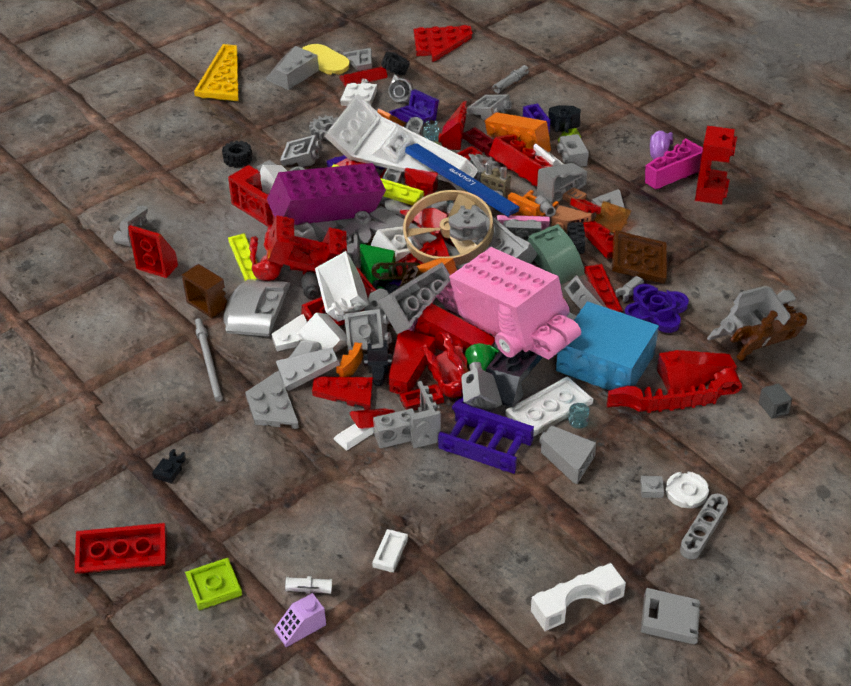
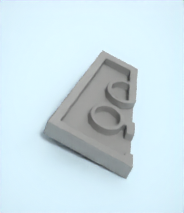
M331 347L278 360L276 364L287 391H290L339 366L340 362L334 349Z

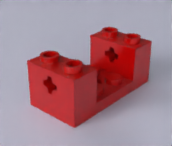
M707 126L695 201L722 205L723 198L727 199L730 181L727 178L728 171L711 169L712 161L729 163L730 156L734 157L737 136H734L735 129Z
M248 165L228 176L232 205L267 227L272 226L275 217L267 201L268 195L262 192L260 171Z
M276 215L268 235V261L315 272L316 267L345 251L347 252L346 231L329 227L323 242L294 236V219Z

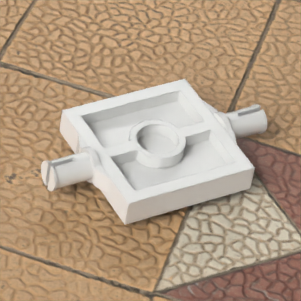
M363 79L361 84H347L340 100L341 106H348L357 94L368 104L372 105L378 90L377 84H370L367 79L365 81Z

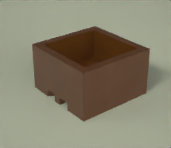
M200 264L182 274L186 302L210 318H213L225 309L227 299L224 297L226 292L222 290L225 288L223 278Z

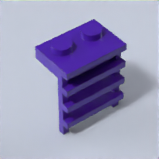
M416 89L411 90L409 105L391 110L389 113L407 123L413 117L421 118L424 125V122L436 121L439 100Z

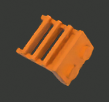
M533 190L527 192L523 197L513 192L508 195V200L520 207L517 213L510 216L548 217L540 211V205L535 203L536 197L532 195L534 194ZM555 201L552 206L554 208L557 207L559 202Z

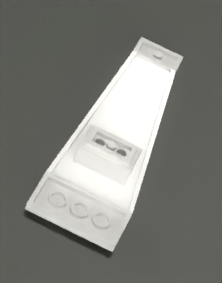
M359 94L352 99L325 134V137L341 153L354 161L373 163L376 166L405 172V168L435 172L405 152L406 147L418 143L472 178L478 172L477 168L468 159L382 117ZM438 173V180L449 182L457 190L465 191Z

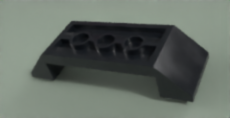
M521 350L514 357L510 358L500 352L489 364L486 372L492 374L495 378L502 405L514 407L524 396L521 383L543 358L542 356L530 350L527 352Z

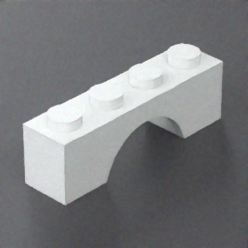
M611 563L599 566L593 571L584 575H578L568 582L559 583L547 591L538 592L532 597L531 612L543 630L547 631L565 623L566 607L571 602L577 599L589 598L606 605L624 597L626 582Z

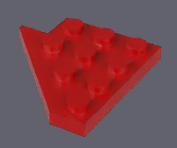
M467 25L455 27L434 26L432 28L419 27L413 29L416 56H431L432 62L437 61L472 39L471 26Z

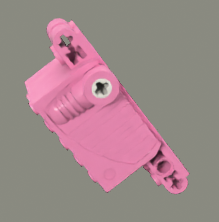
M492 247L450 275V282L436 296L444 305V308L460 315L464 321L471 323V325L477 326L479 329H483L485 332L495 336V342L499 350L510 358L514 357L521 350H524V352L530 350L549 360L581 335L579 325L574 320L567 318L570 313L569 306L563 298L559 276Z

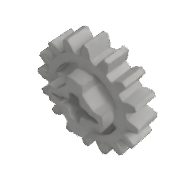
M325 115L322 118L318 116V119L314 118L313 122H310L309 132L311 136L316 135L317 138H320V141H328L325 134L338 117L333 118L332 115Z

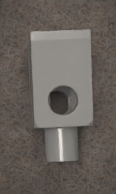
M480 362L471 363L469 365L470 371L461 377L464 403L488 412L501 406L502 401L494 376L482 370Z

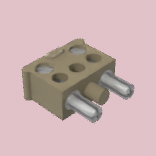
M487 162L486 169L481 174V183L493 191L502 192L503 197L506 198L512 191L510 189L511 175H507L506 167H501V172H499L498 168L491 170V163Z

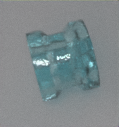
M583 403L571 405L569 409V424L579 429L586 427L589 421V407Z

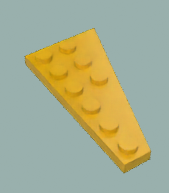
M223 44L194 90L196 97L239 101L237 45Z

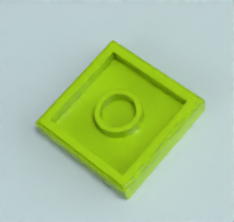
M229 558L185 572L198 610L242 596V590Z

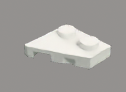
M304 314L272 333V340L277 351L297 347L300 341L303 340L298 332L307 323Z

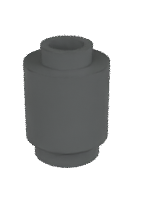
M313 272L303 274L301 285L304 295L307 298L318 297L321 291L317 275Z

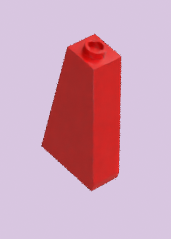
M405 330L398 334L389 374L390 392L401 394L413 389L428 365L427 357L424 351L421 350V347L426 344L430 347L431 352L435 353L434 337L410 330Z

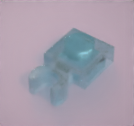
M426 121V127L423 128V137L432 142H438V122L435 121V124H429V121Z

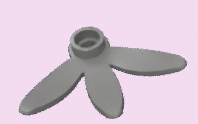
M359 211L355 214L354 223L341 230L346 231L347 237L358 231L359 239L363 243H368L371 240L370 229L377 232L379 229L393 228V226L371 221L368 212Z

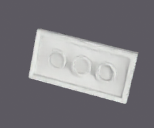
M567 376L517 403L514 407L506 409L505 415L510 419L534 426V437L547 430L551 425L554 426L593 404V398Z

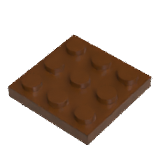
M615 230L613 234L612 271L664 284L667 279V243Z

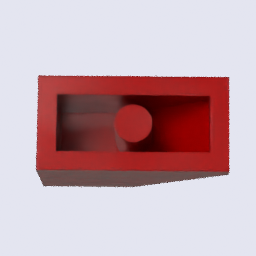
M405 168V184L409 187L423 190V197L436 192L438 188V173Z

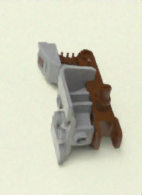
M762 286L740 292L733 302L735 305L730 309V314L721 321L719 328L713 329L707 339L709 341L730 335L732 343L741 341L743 345L736 357L738 360L744 361L745 357L750 355L753 350L795 338L807 324V316L801 312L796 313V310H793L794 306L788 305V302L796 300L795 295L790 290H782L776 295L771 287Z

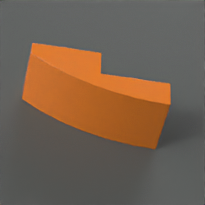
M355 342L353 349L349 350V354L342 356L340 365L336 367V373L339 374V377H351L358 369L363 359L362 343Z

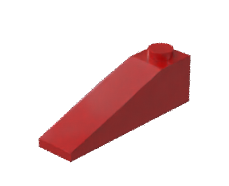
M467 101L462 102L443 126L442 133H439L438 142L448 150H461L462 133H464L467 115Z
M674 350L659 353L657 372L667 391L673 389L674 394H677L679 388H684L686 393L690 386L696 388L701 384H709V381L714 379L713 375L721 372L723 369L734 368L737 370L731 355L724 353Z

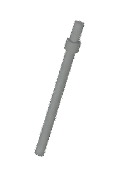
M198 318L195 320L196 336L200 340L214 399L216 402H220L223 398L207 340V329L204 327L202 319Z

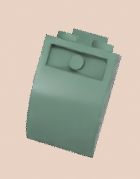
M559 224L547 227L545 230L529 236L528 242L531 243L538 254L534 261L541 269L559 276L560 285L572 280L576 275L580 277L585 274L576 246Z

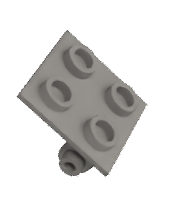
M468 154L471 158L470 162L478 170L475 176L479 182H481V174L485 171L487 162L491 163V170L498 168L499 172H501L500 164L493 157L487 158L480 154Z

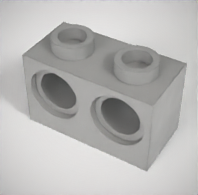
M413 408L373 417L374 435L379 448L411 441L410 414H414Z

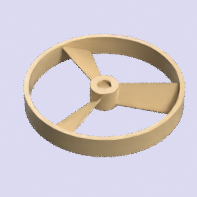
M444 190L427 195L416 202L405 216L403 234L406 246L411 254L423 263L438 258H453L456 266L468 263L483 253L492 241L494 224L491 210L481 198L466 191ZM456 200L448 218L441 220L440 228H409L414 217L426 207L442 201ZM472 205H476L485 212L490 220L487 235L478 245L472 240L459 241L450 236L449 217L458 213L461 206L471 210ZM441 230L442 236L450 238L460 254L450 257L428 255L415 248L408 237Z

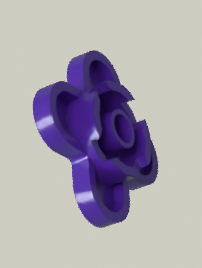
M640 284L633 291V300L635 302L626 306L624 314L659 325L658 330L661 332L673 333L680 328L681 318L678 314L687 310L689 299L681 292H670L668 290L663 292L658 291V288L652 285Z

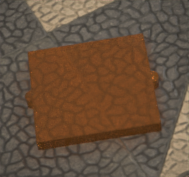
M603 201L600 214L596 213L594 221L609 229L610 233L614 234L615 230L622 232L624 226L627 225L631 210Z

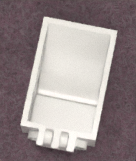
M346 251L315 268L325 311L337 322L345 319L344 314L358 312L369 306L362 279Z

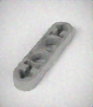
M712 494L706 501L681 542L680 553L683 557L696 559L701 554L726 512L728 500L724 495ZM717 503H719V505L717 506L716 510L713 509V508H714V505H716ZM711 516L714 518V521H706L703 517ZM701 530L706 535L697 536L694 531ZM692 542H694V548H692L691 550L688 549L692 545Z

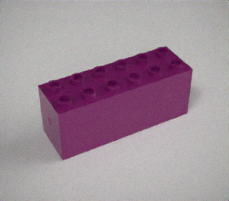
M373 163L278 172L267 201L275 218L276 215L294 219V225L300 223L310 224L351 219L359 211H366L370 214L376 210L386 189Z

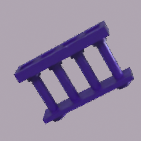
M458 402L455 407V421L457 423L450 434L443 432L438 434L439 449L515 474L517 463L515 454L521 443L531 445L533 442L534 426ZM464 425L475 428L468 441L458 438ZM483 431L494 434L487 447L476 444ZM502 437L514 440L507 453L495 450Z

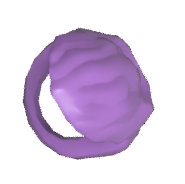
M657 131L651 135L650 155L653 160L657 157H663L664 153L669 150V146L674 142L672 132L667 134L664 131Z

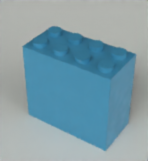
M587 301L574 319L581 329V335L557 353L556 371L607 390L635 386L655 355L659 325Z

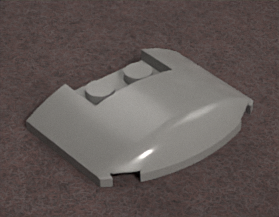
M248 279L241 283L233 291L225 307L223 319L226 333L270 336L290 282Z

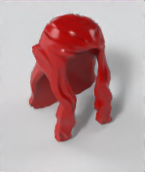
M272 226L265 233L264 247L267 254L263 256L259 263H256L258 238L256 236L250 238L249 250L254 276L261 281L276 279L283 264L268 261V235Z
M446 333L443 335L444 347L446 349L443 353L435 356L426 344L421 347V350L424 351L427 357L428 368L431 370L433 378L438 382L441 393L450 398H458L463 396L461 377L469 372L468 364L463 354V347L460 345L453 346L451 335Z

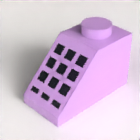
M311 593L290 606L274 628V631L285 647H288L326 626L325 609L314 594Z

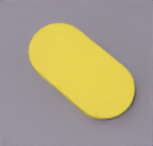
M310 44L302 48L318 55V68L325 74L332 75V73H336V75H340L349 69V59L324 45Z

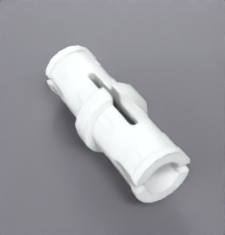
M307 576V578L286 577L285 591L306 592V595L311 594V592L331 594L332 579H312V576Z

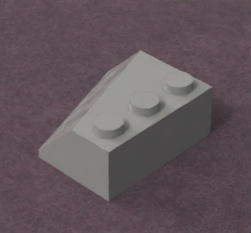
M294 46L269 73L266 80L289 90L319 71L318 55Z

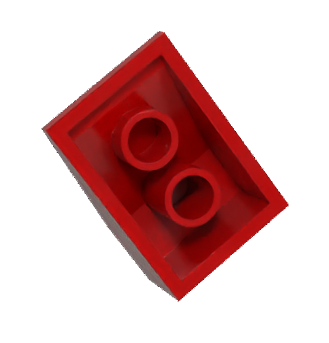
M132 225L128 226L136 269L167 278L178 267L174 249L161 234Z

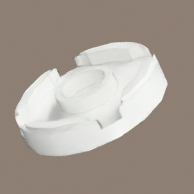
M677 472L667 480L666 495L673 504L679 507L697 508L708 499V484L698 474L693 472H687V474Z

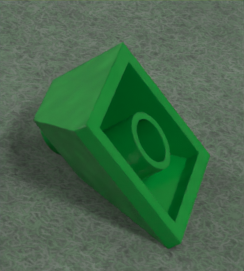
M360 244L361 273L371 284L377 279L371 273L372 266L378 262H396L395 251ZM380 266V269H377L376 272L381 276L383 272L389 273V269H382ZM384 279V281L386 280L390 283L395 279Z

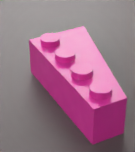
M684 139L681 145H675L672 151H666L663 157H657L645 165V183L654 189H660L665 185L698 173L703 147L688 139Z

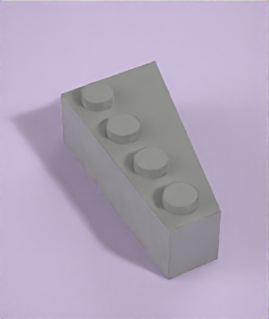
M443 262L378 300L397 334L409 329L413 322L420 317L424 309L432 303L436 295L450 282V274Z

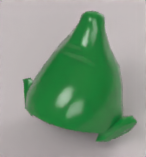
M482 343L471 345L465 351L469 370L471 363L480 362L482 370L486 371L489 364L496 358L499 350L491 345Z

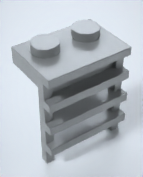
M422 381L417 382L420 389L419 412L410 414L411 444L413 448L438 443V434L441 432V413L437 411V404L433 402L432 394H429L428 385L423 386Z

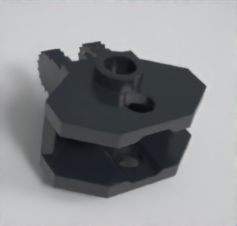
M565 105L549 108L550 126L555 128V132L560 130L562 132L565 131V133H569L570 129L580 127L581 109Z
M368 340V355H364V367L368 366L369 373H372L373 384L379 387L384 384V373H388V366L392 364V354H388L387 340H383V348L372 349V340Z

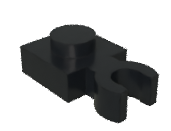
M172 449L169 453V459L162 458L152 472L153 478L172 484L182 470L181 464L186 460L185 452L176 457V450Z

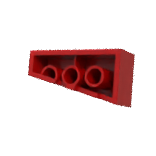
M515 134L495 137L489 155L496 162L504 164L507 169L515 171L519 177L527 179L533 186L537 187L538 169L553 167V165L542 156H536L535 150L526 148V143L523 140L519 142L517 140L518 136Z
M432 303L424 309L418 318L414 331L434 337L435 349L441 351L446 350L443 335L449 333L452 337L453 346L460 345L463 347L464 355L466 349L471 345L482 343L494 346L495 337Z

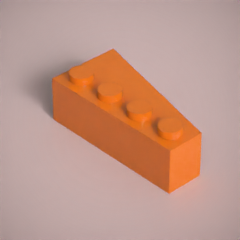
M498 112L484 120L487 135L493 138L515 134L518 136L517 140L519 142L523 140L526 143V148L533 149L534 145L537 144L546 151H551L547 121Z

